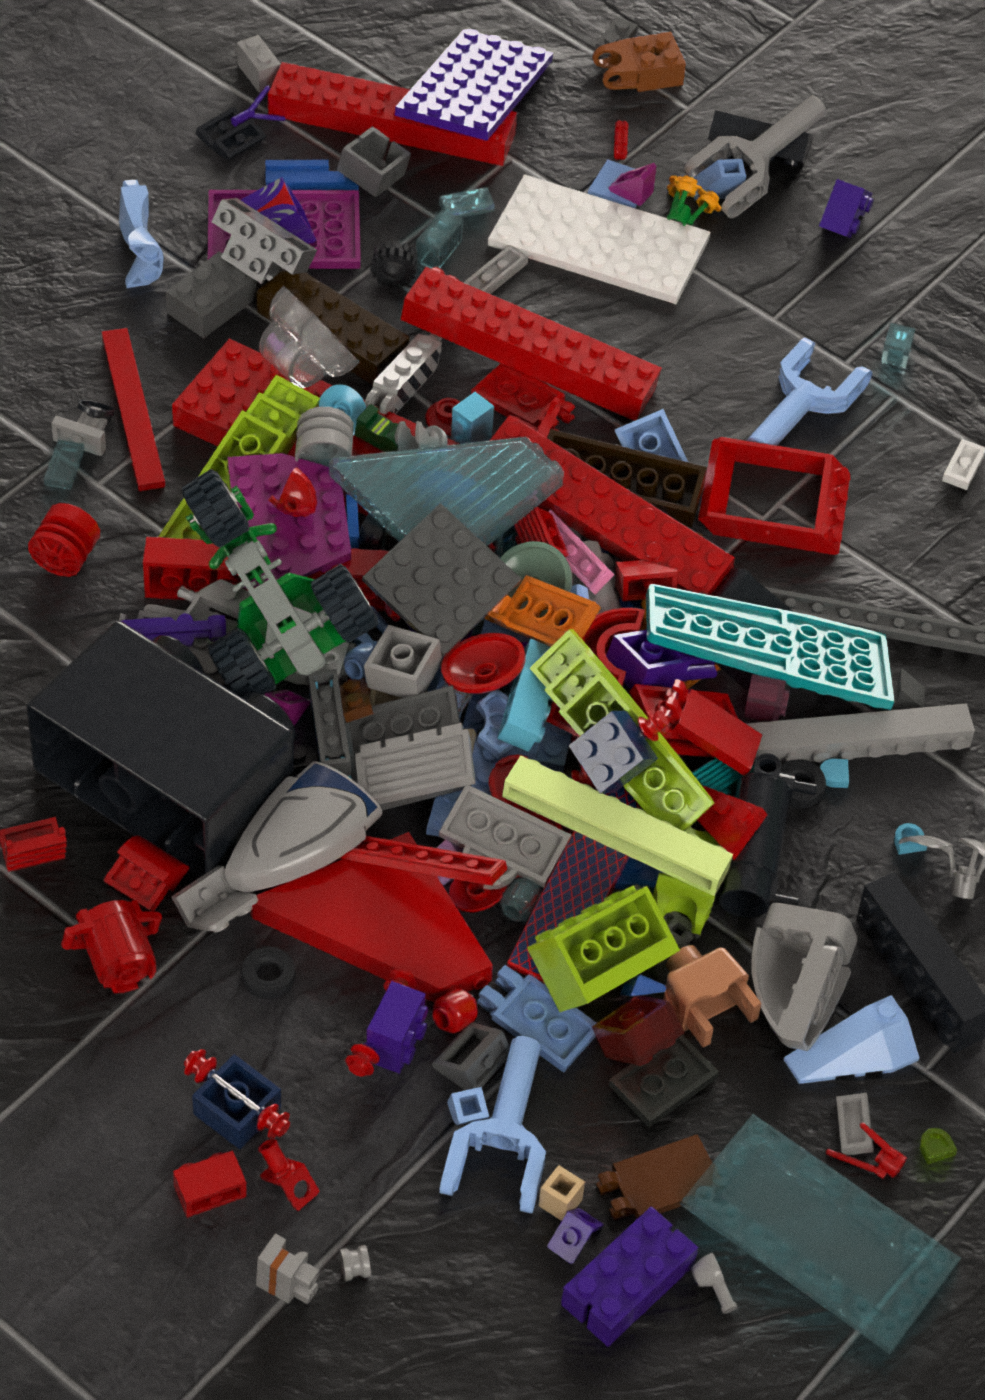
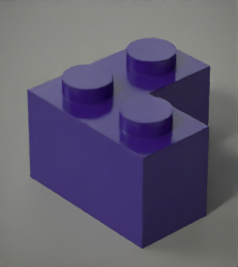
M837 179L819 227L851 238L852 234H856L861 222V220H858L859 215L864 217L865 212L869 213L872 208L874 199L871 197L873 193Z

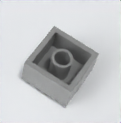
M388 625L364 665L367 687L401 698L425 693L443 661L440 651V640Z

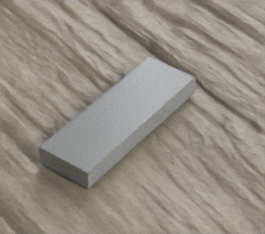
M508 245L463 283L492 294L528 264V257Z

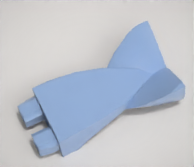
M137 180L123 181L120 193V229L126 243L129 245V249L137 255L125 280L127 288L149 285L159 279L163 270V252L155 239L147 231L149 216L146 185L139 186Z

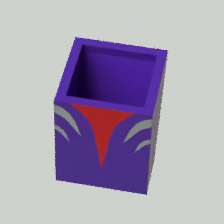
M283 177L241 199L242 202L307 244L317 241L302 205Z

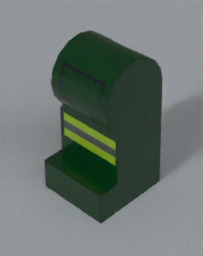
M370 404L356 420L355 436L387 454L394 455L397 453L398 445L395 441V434L398 423H392V421L380 415L379 408Z

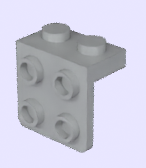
M219 865L172 896L187 927L213 931L214 933L228 927V921L234 917L249 913L253 909L252 905L258 902L256 894L238 892L229 888L225 876V868Z

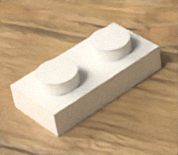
M962 439L944 473L942 481L967 490L985 456V447Z

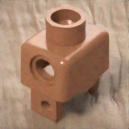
M688 945L681 948L680 951L668 959L666 968L670 973L666 980L665 987L667 988L664 992V1003L681 1030H690L702 1047L711 1044L713 1026L708 1019L735 1005L740 1008L750 1023L758 1020L762 1003L747 985L749 975L725 948H717L702 956L694 945Z

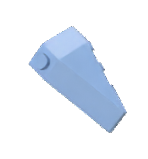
M663 409L615 429L616 436L622 447L688 462Z
M892 995L862 1008L819 1035V1038L809 1051L797 1049L784 1057V1062L799 1084L835 1080L837 1076L854 1074L855 1077L865 1076L867 1072L882 1071L883 1074L892 1073L919 1060L908 1018Z

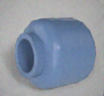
M370 642L361 643L346 654L344 669L348 677L357 680L365 678L366 680L364 665L375 648V644Z

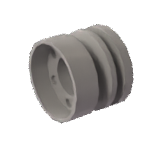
M316 407L301 414L297 421L295 461H298V458L339 469L340 476L346 473L352 465L353 421L350 416L342 410L333 407Z

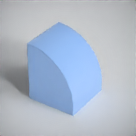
M482 1087L452 1093L447 1101L452 1119L457 1126L489 1118Z

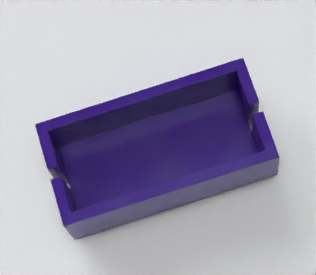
M652 1206L563 1288L561 1305L581 1323L587 1320L588 1307H592L589 1311L587 1329L607 1347L695 1265L698 1246L678 1229L671 1232L672 1224Z

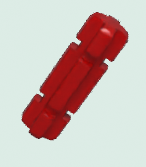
M618 120L615 123L614 158L616 160H625L627 158L628 123L627 121L622 122Z

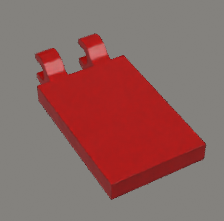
M502 363L471 390V394L474 392L478 393L494 405V410L506 417L509 415L516 416L536 427L539 426L554 397L559 399L556 406L560 407L557 414L560 420L569 424L575 418V415L570 413L575 409V405L565 401L564 393ZM557 418L555 419L551 427V430L559 431L558 429L554 428L559 424V420Z
M676 679L672 689L678 693L668 688L664 696L667 700L665 705L670 709L661 706L659 711L667 717L668 721L674 724L673 730L742 775H746L752 768L763 734L693 689L687 692L685 683Z

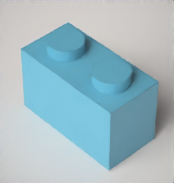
M474 392L454 406L452 409L451 440L477 452L484 448L492 438L494 405Z

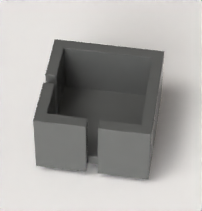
M372 126L361 134L359 139L356 138L343 148L337 171L374 197H377L405 175L411 153L393 141L390 145L386 161H384L390 138Z

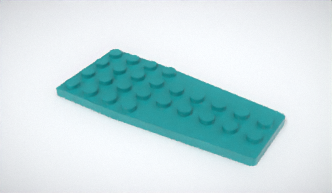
M656 584L649 585L646 593L647 640L650 643L784 682L793 688H804L821 695H831L843 698L846 701H855L868 704L874 708L891 710L894 704V694L886 634L807 614Z

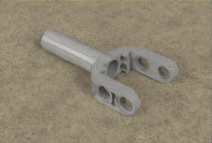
M811 95L754 141L737 136H719L685 164L684 172L689 177H695L717 160H726L731 155H733L734 159L742 158L750 166L753 176L728 194L721 207L722 211L729 218H735L768 193L770 158L827 114L826 108L819 98Z

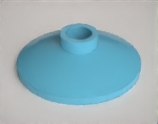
M334 385L326 389L319 400V407H333L342 410L350 416L353 421L354 436L356 420L366 409L365 402L359 393L346 385Z

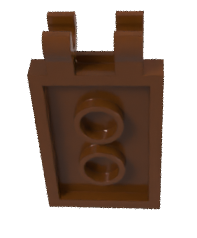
M698 1134L613 1163L612 1171L598 1174L599 1182L596 1183L601 1195L620 1188L624 1196L613 1199L610 1202L613 1208H610L609 1212L614 1221L621 1220L632 1214L638 1219L651 1206L661 1214L723 1192L724 1184Z

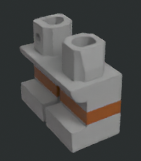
M275 1233L258 1257L256 1286L288 1304L293 1297H296L308 1305L318 1290V1284L315 1282L319 1277L320 1270L307 1263L308 1253L299 1252L294 1256L286 1251V1239Z

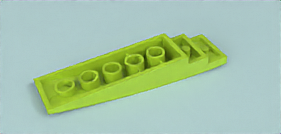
M275 375L263 394L258 393L246 412L241 411L199 476L212 469L219 474L231 492L228 457L279 453L287 455L297 441L298 419L307 410L319 407L320 398ZM183 498L158 537L203 540L196 531H193L190 523L185 518L189 514H193L185 498Z
M569 629L530 667V670L546 687L544 691L561 709L559 713L579 736L584 734L611 711H627L637 727L639 717L648 718L573 629ZM658 732V741L655 742L646 738L658 759L623 787L648 815L661 821H667L685 832L715 802L666 739Z

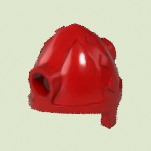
M298 467L294 468L288 477L280 499L277 500L273 495L268 499L278 511L293 517H307L315 513L318 503L316 491L311 481Z

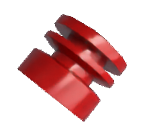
M58 503L52 505L45 515L41 525L28 543V551L35 562L48 572L59 576L71 577L80 571L83 563L88 558V554L99 540L100 528L91 515L81 508L71 504Z

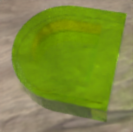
M931 1128L923 1133L920 1141V1150L927 1164L956 1155L957 1148L946 1131L939 1128Z

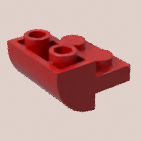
M137 835L126 841L117 851L120 857L103 881L131 900H137L139 905L148 911L154 912L168 890L172 892L175 890L190 867L142 836Z

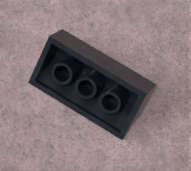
M715 110L708 139L714 141L719 136H737L754 141L774 124ZM803 132L770 158V160L774 161L775 157L784 159V164L795 167L798 166V162L804 164L814 137L810 133Z

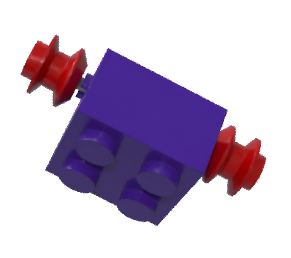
M406 969L390 971V980L386 981L383 985L386 993L367 1028V1042L364 1044H354L351 1047L353 1055H349L345 1059L350 1072L360 1077L372 1075L374 1072L372 1064L400 1074L404 1065H409L414 1057L416 1048L413 1046L416 1040L421 1041L425 1035L427 1023L424 1021L428 1013V1007L425 1006L426 994L415 990L417 981L414 975Z

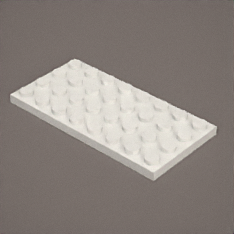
M524 174L488 238V246L504 250L509 245L530 259L677 304L710 239V231L687 224L683 226L682 223L671 219L667 220V218Z

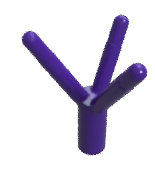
M266 86L247 110L232 117L231 122L236 127L250 118L285 121V117L254 112L270 90V87Z

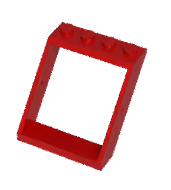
M719 437L712 440L698 519L713 535L836 555L839 554L842 540L848 487L851 479L850 472L832 454ZM734 462L821 475L822 482L815 529L725 515Z

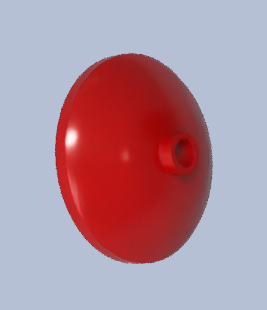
M502 633L479 634L459 642L449 651L442 661L441 672L444 681L449 686L453 685V688L457 691L469 694L488 693L508 685L519 675L525 665L526 654L521 642L510 635Z

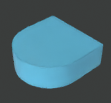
M848 759L825 760L821 764L820 769L824 773L826 786L848 788Z
M906 823L897 828L894 843L899 855L927 850V846L911 841L899 844V840L904 837L924 835L919 826Z

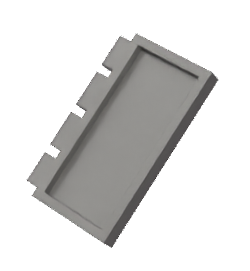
M462 723L441 727L442 735H438V731L435 728L413 733L414 741H410L409 735L385 739L386 747L383 748L381 741L360 745L361 752L355 754L358 784L378 804L476 784L471 739L468 729L464 730Z

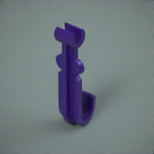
M186 613L181 614L177 618V622L171 617L120 621L150 640L159 635H166L179 640L187 647L192 646L195 639L208 638L209 641L215 642L227 634L225 615H212L207 618L208 620L194 621L192 616Z

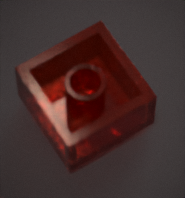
M641 995L633 997L592 1026L606 1058L637 1066L650 1062L654 1054L661 1049L671 1047L675 1044V1039L684 1034V1030L670 1001Z

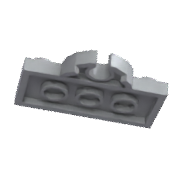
M470 785L464 787L439 831V837L464 848L463 853L506 861V872L492 886L483 885V889L488 890L500 889L510 884L517 875L544 888L571 838V834Z

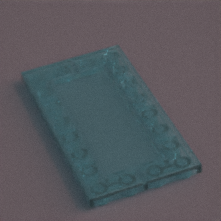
M754 1114L750 1116L681 1202V1206L889 1354L893 1352L961 1259Z

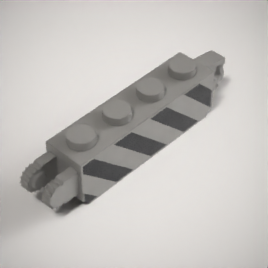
M432 333L429 336L418 334L374 380L373 389L365 400L366 407L372 404L380 407L379 411L383 414L388 412L396 414L435 372L442 350V342H440L442 338Z

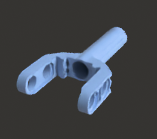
M803 338L780 363L781 368L778 379L782 392L786 397L751 434L747 441L777 446L808 411L824 414L845 412L868 386L872 377V371L863 366L856 367L835 392L829 386L822 389L812 382L799 377L800 372L810 362V357L815 347L813 341Z
M516 1036V1038L512 1039L492 1117L487 1120L471 1122L454 1132L442 1175L441 1194L453 1196V1193L458 1190L469 1146L475 1147L477 1151H481L482 1145H487L502 1150L518 1152V1160L528 1159L520 1189L521 1197L519 1204L520 1211L533 1213L545 1166L546 1151L537 1138L524 1128L522 1122L541 1051V1044L537 1040L527 1036Z

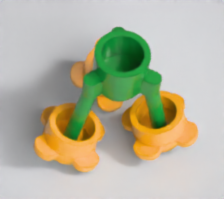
M670 176V184L667 185V190L674 199L667 220L671 219L680 222L683 226H686V224L692 226L695 219L703 211L712 213L714 210L719 212L722 209L718 203V195L711 190L707 192L702 189L700 185H697L698 181L693 177ZM698 190L700 196L697 199V204L699 208L691 215V208L684 204L687 196L694 197Z

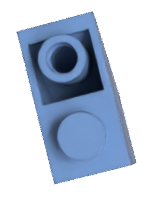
M742 159L717 160L693 178L698 181L697 185H700L705 191L711 190L718 195L719 199H726L728 194L745 182L746 173ZM698 190L696 191L694 200H697L700 196L698 194Z

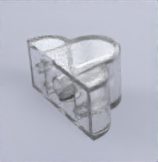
M283 286L277 292L270 305L272 323L261 336L259 350L261 355L289 382L300 388H307L316 384L326 374L333 377L341 376L351 371L359 363L317 316Z

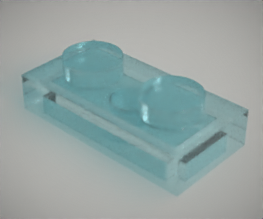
M487 187L440 196L439 200L446 220L493 212L495 207Z

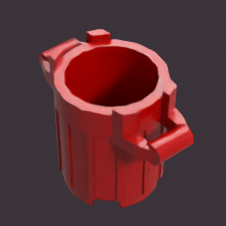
M112 900L99 904L89 911L87 909L80 910L76 915L79 924L67 927L62 938L61 946L63 949H87L100 984H103L104 988H111L113 993H126L139 988L137 982L147 975L151 980L157 971L155 955L147 936L158 932L162 915L157 911L142 912L137 900H131L132 903L124 900ZM148 922V925L143 926L142 923Z

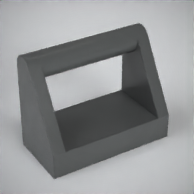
M472 1022L455 1037L435 1059L432 1066L464 1090L483 1087L507 1060L510 1045L503 1031ZM473 1036L482 1041L461 1065L450 1062Z

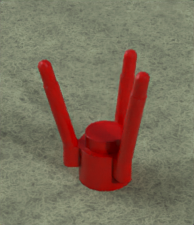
M860 1123V1128L882 1148L874 1160L879 1164L878 1167L831 1149L826 1150L827 1155L875 1173L882 1179L887 1174L894 1178L907 1161L906 1156L891 1147L865 1123Z

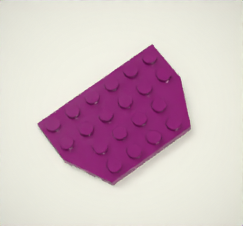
M283 453L228 457L230 488L238 486L254 513L253 518L248 521L249 527L269 523L277 526V531L274 534L256 537L268 554L267 556L271 563L277 559L282 561L280 565L271 570L276 580L287 573L304 577L318 571L323 573L330 570L334 565L351 560V546L339 469L298 458V461H295V457ZM296 467L309 478L316 491L318 502L316 511L307 517H293L278 511L268 500L272 495L277 500L280 499L288 477ZM256 578L251 580V582L255 581L257 584L256 586H254V588L259 586V583L257 582Z

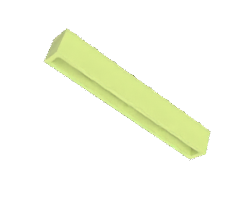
M520 755L505 780L503 798L575 830L710 895L715 896L729 871L733 854L727 852L723 847L712 845L695 834L684 832L667 821L656 819L641 809L633 808L620 802L613 796L600 794L590 785L581 784L570 779L564 773L555 772L541 765L536 760Z

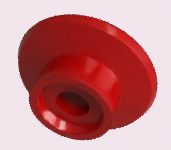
M443 398L431 405L425 414V421L428 427L437 426L447 436H451L452 409L460 402L454 398Z

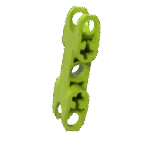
M691 826L685 831L697 835L700 839L712 845L720 846L707 831H697L691 828ZM660 872L653 893V898L663 918L670 912H680L691 920L692 933L701 934L706 921L709 919L715 896Z

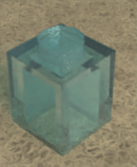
M890 323L881 362L906 368L916 328Z

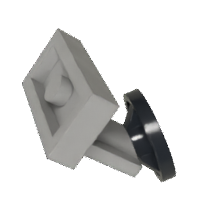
M80 400L77 408L83 411L77 422L55 416L51 423L53 441L99 456L103 455L106 450L105 431L103 430L108 423L107 419L103 417L114 416L115 409L97 401Z

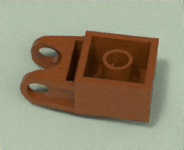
M672 32L638 36L604 44L598 47L592 56L596 66L610 68L603 74V84L608 89L636 88L637 92L680 86L684 82L686 62ZM610 53L608 58L598 59L601 54ZM620 75L616 81H608L610 77Z

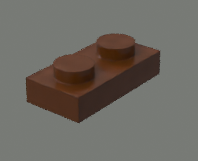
M365 678L359 680L351 679L339 686L346 723L374 714Z

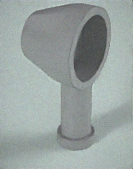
M713 1253L705 1255L691 1267L692 1275L698 1287L713 1286L722 1306V1313H729L737 1308V1304L733 1302Z

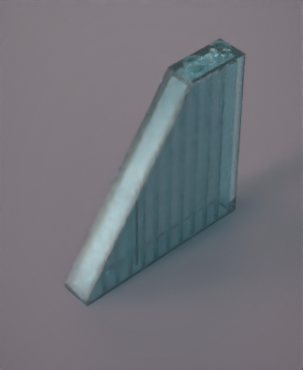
M527 437L338 457L329 461V476L398 542L441 503L488 546L531 512L534 507H537L561 488L564 475L560 464L555 460L549 459L544 454L543 449L537 443H532Z

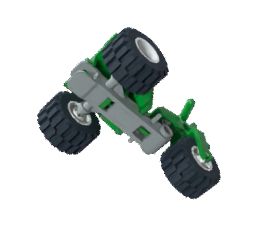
M210 469L182 486V494L193 514L191 513L185 518L190 523L193 531H196L206 544L213 543L219 547L209 561V567L215 570L224 561L233 576L238 574L242 582L232 587V591L236 592L246 586L251 596L239 604L237 628L208 645L209 655L232 692L240 697L248 692H258L265 695V693L274 690L276 684L288 678V676L296 671L304 676H308L321 669L326 663L324 654L344 642L350 643L378 625V618L356 581L342 564H339L317 579L287 573L276 580L271 570L280 565L282 561L277 559L271 563L267 556L268 554L256 537L274 534L277 531V526L269 523L249 527L248 521L253 518L254 513L238 486L236 485L231 488L232 492H230L219 474ZM254 578H256L257 582L259 583V586L256 588H254V586L257 585L256 582H251V580H253Z

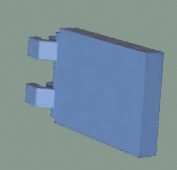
M504 965L498 972V978L495 983L509 993L503 997L500 993L486 985L479 993L480 998L477 1003L486 1011L491 1012V1020L514 1037L527 1036L537 1040L541 1044L540 1056L562 1072H565L600 1032L601 1026L576 1007L559 1012L546 985L531 975L523 978L520 974Z

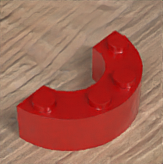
M616 608L596 615L582 638L623 688L626 671L616 668L608 661L606 655L614 635L642 630L645 615L644 609Z

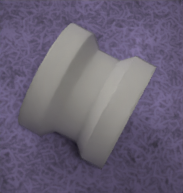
M366 1245L359 1246L357 1250L352 1251L347 1248L340 1249L341 1268L345 1281L352 1280L354 1276L371 1277Z

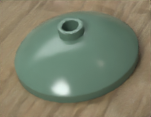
M538 541L524 542L512 547L500 558L522 579L521 582L528 575L571 592L572 571L564 555L550 544ZM519 585L508 594L509 597H513ZM528 600L522 603L520 609L526 607ZM548 609L543 610L540 613L539 618L543 617L547 613Z

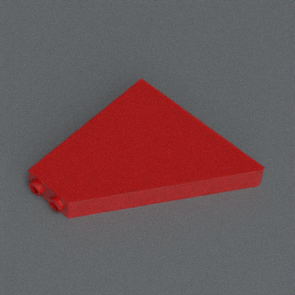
M409 832L390 839L392 841L417 845ZM342 859L256 895L258 902L252 905L253 909L250 911L253 919L384 980H390V971L406 969L414 975L417 981L415 990L425 993V999L434 1003L439 997L453 989L459 988L466 992L473 989L478 990L492 981L493 965L442 883L435 875Z

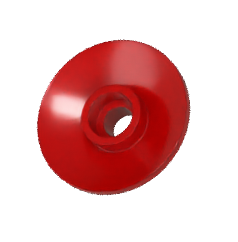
M454 879L449 889V896L458 909L465 912H478L498 903L504 896L507 885L500 889L488 890L483 889L484 884Z

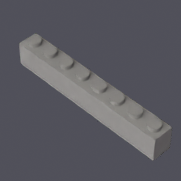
M967 704L747 724L763 734L753 762L754 765L757 757L764 753L777 756L782 765L787 761L797 759L822 763L828 759L851 760L861 757L876 758L882 755H906L925 751L960 750L971 746L975 732Z

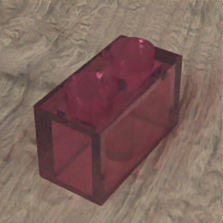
M752 674L744 717L770 722L778 721L779 715L785 716L790 691L784 690L786 681Z

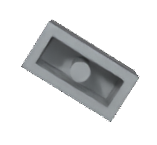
M259 35L237 42L238 66L259 93L266 86L271 88L281 66L280 62Z

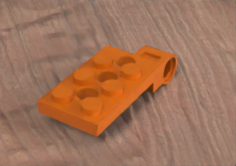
M526 575L513 597L511 598L507 595L484 619L551 647L569 629H573L582 639L601 607L594 601ZM528 600L526 607L520 609L522 603ZM548 609L547 613L539 618L540 613ZM568 617L567 621L559 626L560 621Z

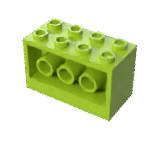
M633 885L621 892L617 891L604 898L605 901L589 906L582 910L581 914L560 922L558 927L546 930L534 937L536 943L530 945L527 949L559 1012L595 1000L680 951L648 886L636 890Z

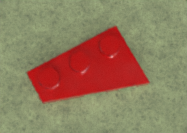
M702 785L715 803L697 821L721 847L733 854L732 859L735 860L768 814L759 806Z

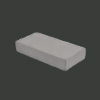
M867 1093L837 1096L842 1154L855 1155L874 1152L873 1139L860 1128V1123H865L871 1129Z

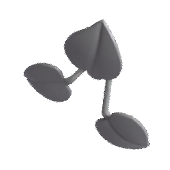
M926 835L909 836L899 840V844L911 841L946 852L950 865L949 877L953 878L950 894L961 898L973 899L976 883H979L980 876L985 868V842L959 838L958 842L966 844L974 850L969 867L959 866L958 871H956L953 844ZM978 853H980L984 858L976 871L974 866Z

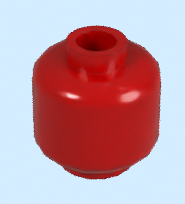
M453 989L439 997L433 1004V1020L441 1030L449 1033L460 1032L476 1020L478 1013L475 998L465 990Z

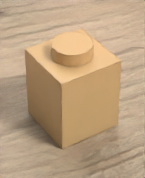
M558 1165L541 1187L539 1207L562 1221L567 1211L576 1209L582 1201L585 1181Z

